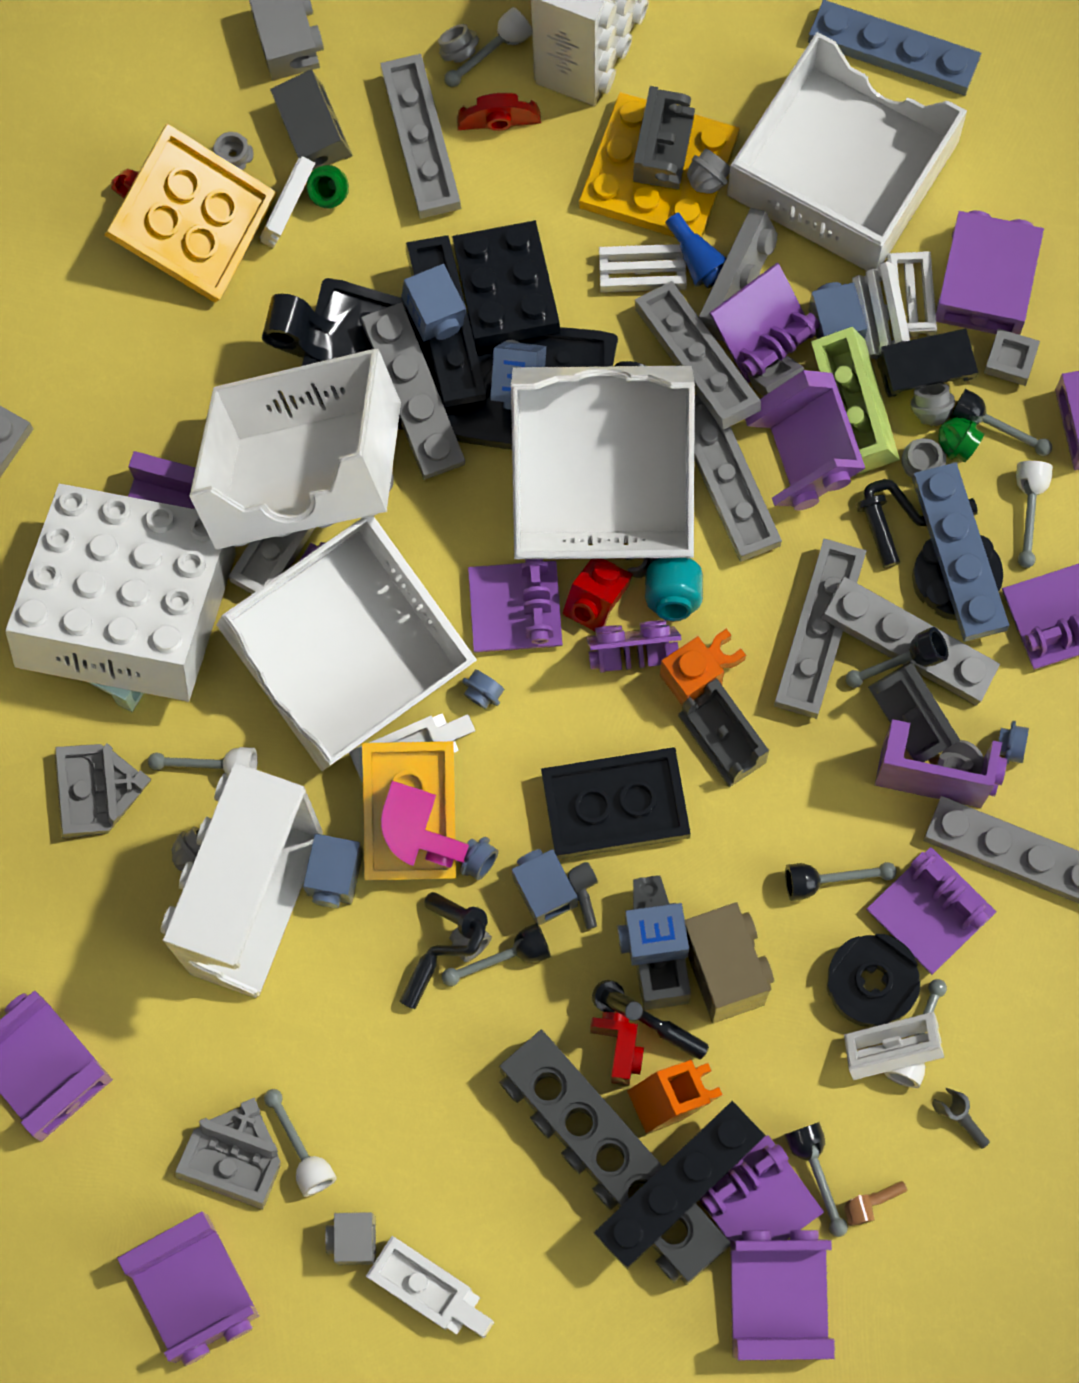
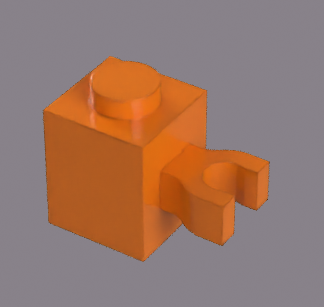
M727 628L715 636L709 648L697 636L661 660L660 676L682 706L689 697H692L694 700L703 694L706 685L716 678L722 685L724 670L722 668H733L745 661L746 654L742 649H739L732 655H726L721 651L720 647L731 640V634Z
M691 1059L656 1071L627 1090L646 1134L681 1122L723 1095L719 1087L707 1090L703 1086L701 1077L712 1071L708 1063L695 1068Z

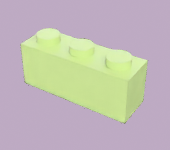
M849 327L811 341L819 371L833 373L865 465V469L858 474L899 461L900 458L865 339L853 327Z

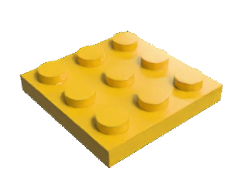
M619 92L580 197L579 208L672 237L675 236L665 222L679 212L694 234L697 233L703 238L720 189L714 193H701L692 188L687 175L692 162L691 159L694 155L699 157L706 148L729 165L739 137L740 128L695 114L680 189L633 182L634 159L647 100Z
M167 124L162 129L104 236L216 303L222 297L277 192Z

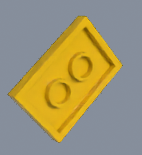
M454 741L362 743L365 880L455 879L456 860L453 861L451 868L426 860L427 851L419 848L414 866L407 864L390 850L384 839L381 827L383 807L391 783L395 781L436 794L425 830L455 839Z

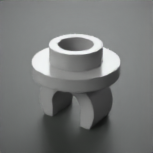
M961 740L942 752L937 765L981 774L984 757L974 744Z

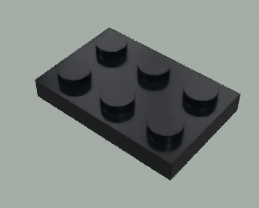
M536 220L452 236L476 349L498 345L506 340L519 341L561 333L560 321Z
M675 747L541 768L554 852L558 860L689 839L691 836Z

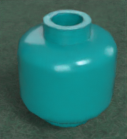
M691 558L655 559L648 565L645 573V600L647 606L660 618L668 621H680L688 618L700 608L703 601V573L701 566Z

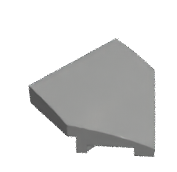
M108 743L105 746L94 744L55 747L62 838L108 834L151 782V778L141 770L138 772L112 751L113 748Z
M252 1098L241 1103V1107L210 1120L207 1118L200 1120V1127L193 1130L175 1174L178 1179L263 1210L277 1177L281 1162L278 1157L277 1147L270 1137L256 1100Z

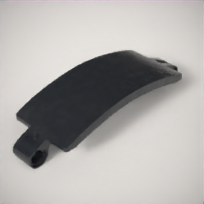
M326 278L322 281L315 312L305 300L297 296L282 293L272 296L261 339L269 346L304 358L302 366L372 350L362 326L361 317L402 302L439 394L427 341L423 342L402 298L331 278ZM560 327L561 333L517 341L523 344L547 346L545 367H611L614 363L618 337L613 333L599 330ZM498 345L476 349L483 379L493 368L494 347ZM621 361L615 364V366H646L632 361ZM491 387L486 392L487 395L484 401L444 408L458 442L512 450V410L504 408L501 401L491 400ZM399 419L398 429L404 430Z

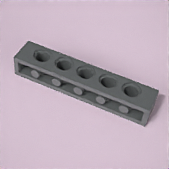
M542 1029L499 1066L500 1072L504 1076L499 1082L502 1088L517 1104L522 1099L529 1104L535 1111L530 1117L535 1126L547 1139L553 1134L557 1136L566 1147L561 1152V1155L578 1174L586 1170L598 1183L592 1190L609 1210H612L616 1205L620 1208L629 1199L628 1192L633 1185L646 1183L663 1167ZM547 1077L556 1079L562 1086L559 1096L553 1100L539 1098L535 1093V1086L541 1079ZM578 1112L587 1114L593 1122L592 1129L583 1136L571 1134L565 1126L570 1115ZM615 1148L622 1153L624 1163L620 1169L614 1172H607L599 1167L596 1159L603 1149ZM697 1204L679 1219L687 1229V1237L683 1242L669 1244L660 1237L652 1245L661 1255L655 1261L656 1264L673 1283L681 1278L688 1285L731 1245L728 1239Z

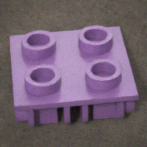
M779 263L774 264L709 312L747 383L750 382L748 375L750 377L756 374L763 375L766 372L765 368L777 359L783 360L786 358V355L794 352L797 346L808 338L814 337L816 329L819 328V321L812 313H808L805 316Z
M525 559V563L468 567L474 653L563 646L556 561L544 562L543 559Z
M1079 564L1002 588L1033 670L1079 656Z
M666 620L640 623V630L624 632L622 625L595 628L596 635L586 636L590 650H597L589 652L590 669H599L600 673L622 670L620 647H624L626 670L631 669L629 646L637 645L639 667L644 668L643 644H646L648 666L661 665V660L679 649L678 642L670 641L682 640L681 635L675 626L670 627L667 625Z
M930 847L925 853L922 852L910 864L911 866L866 910L894 938L906 945L915 956V959L932 975L997 911Z
M769 1135L765 1136L700 1199V1202L729 1242L730 1240H742V1231L769 1230L771 1231V1240H787L790 1238V1230H801L824 1213L788 1163L789 1158L779 1144L775 1145Z

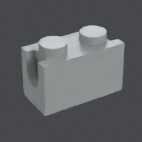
M249 0L272 81L303 73L310 69L320 68L316 52L324 50L318 25L309 26L307 16L313 14L310 0Z

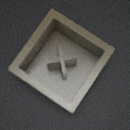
M735 902L686 919L685 926L689 946L688 958L712 1024L765 1006L768 994L771 991L770 984L774 982V977L766 956L758 958L756 954L754 940L758 938L750 913L741 914L738 903Z

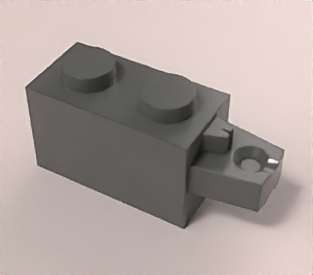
M661 876L633 879L632 910L670 905ZM685 958L636 965L643 1010L689 1004L691 992Z

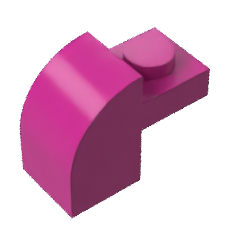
M392 781L381 817L383 836L390 850L399 859L414 866L419 848L427 851L426 860L451 868L454 860L464 862L469 847L468 843L425 830L436 794Z

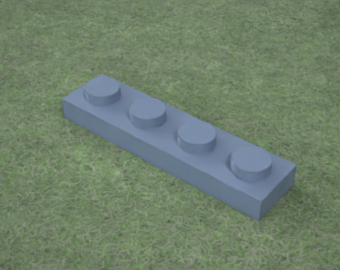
M827 0L822 1L808 38V43H810L816 32L835 41L843 55L966 96L981 56V52Z
M957 462L914 473L912 481L963 641L966 642L1007 631L1009 628L1007 616Z

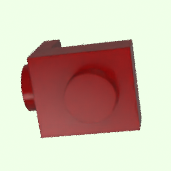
M590 559L572 583L563 609V615L596 632L595 628L606 626L611 610L629 587L633 574L605 559Z
M603 1012L602 1018L592 1017L591 1033L617 1037L611 1083L630 1086L631 1074H641L644 1047L635 1046L638 1024L629 1023L630 1019L619 1013Z

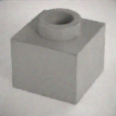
M372 1212L334 1213V1225H326V1253L334 1254V1262L337 1265H371L376 1261V1216Z

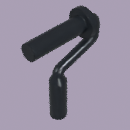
M883 479L872 482L865 487L863 492L864 500L858 502L856 507L858 512H865L883 568H889L899 564L900 560L882 509V505L887 503L885 495L874 496V493L889 490L916 525H927L924 515L921 516L897 484L893 480ZM973 498L969 499V502L973 511V515H977L978 509L976 502Z
M431 892L426 896V908L458 925L459 933L470 940L467 946L436 945L429 948L427 953L419 959L399 1000L400 1003L412 1009L417 1008L435 971L438 956H471L477 952L485 936V929L488 923L485 911L474 906L466 909L436 892Z
M604 980L594 988L592 1001L600 1011H616L630 1020H638L654 1029L660 1038L698 1060L706 1055L709 1048L706 1042L674 1023L662 1021L644 1011L641 1004L625 995L622 986L617 982Z

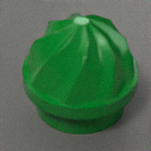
M323 165L311 172L307 180V192L310 199L316 205L322 208H334L346 199L349 192V183L346 175L339 168L332 165Z
M953 418L941 425L938 442L948 458L953 460L956 457L965 463L972 456L984 436V433L976 428V422L964 418Z

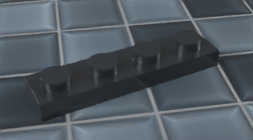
M449 236L406 242L405 251L411 276L444 264L465 305ZM466 310L463 326L460 327L456 334L443 340H438L436 337L427 340L444 408L484 401L487 395Z
M731 1101L594 1232V1235L627 1270L766 1135Z

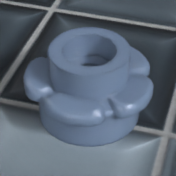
M476 669L469 679L463 678V684L468 687L464 695L472 702L484 709L490 703L495 706L500 704L498 699L505 689L495 680Z
M1016 721L1011 722V729L1001 728L999 742H1002L1000 755L1007 758L1008 765L1009 761L1023 763L1029 728L1016 726Z
M488 837L481 838L479 842L474 839H470L467 842L469 847L464 862H460L462 864L460 873L463 876L471 875L475 879L480 880L493 866L498 856V850L488 844L490 842Z

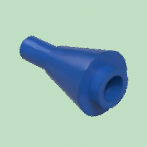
M679 212L674 214L665 223L681 244L680 249L695 287L704 284L708 289L714 286L726 261V257L697 233L694 234Z

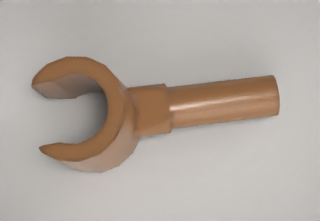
M900 1181L877 1193L859 1195L848 1200L845 1204L848 1225L854 1226L875 1221L872 1206L880 1205L907 1192L905 1183Z

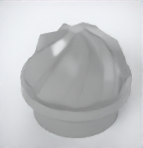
M705 148L699 157L694 155L691 159L692 162L687 175L695 191L714 193L728 183L726 177L730 173V166L710 150Z
M945 383L915 388L914 397L911 400V409L914 414L920 419L922 424L939 426L949 419L955 405V398L949 392V386Z
M193 827L188 833L181 832L173 844L172 860L175 867L180 871H183L188 861L194 863L201 845L197 844L199 832L197 827Z

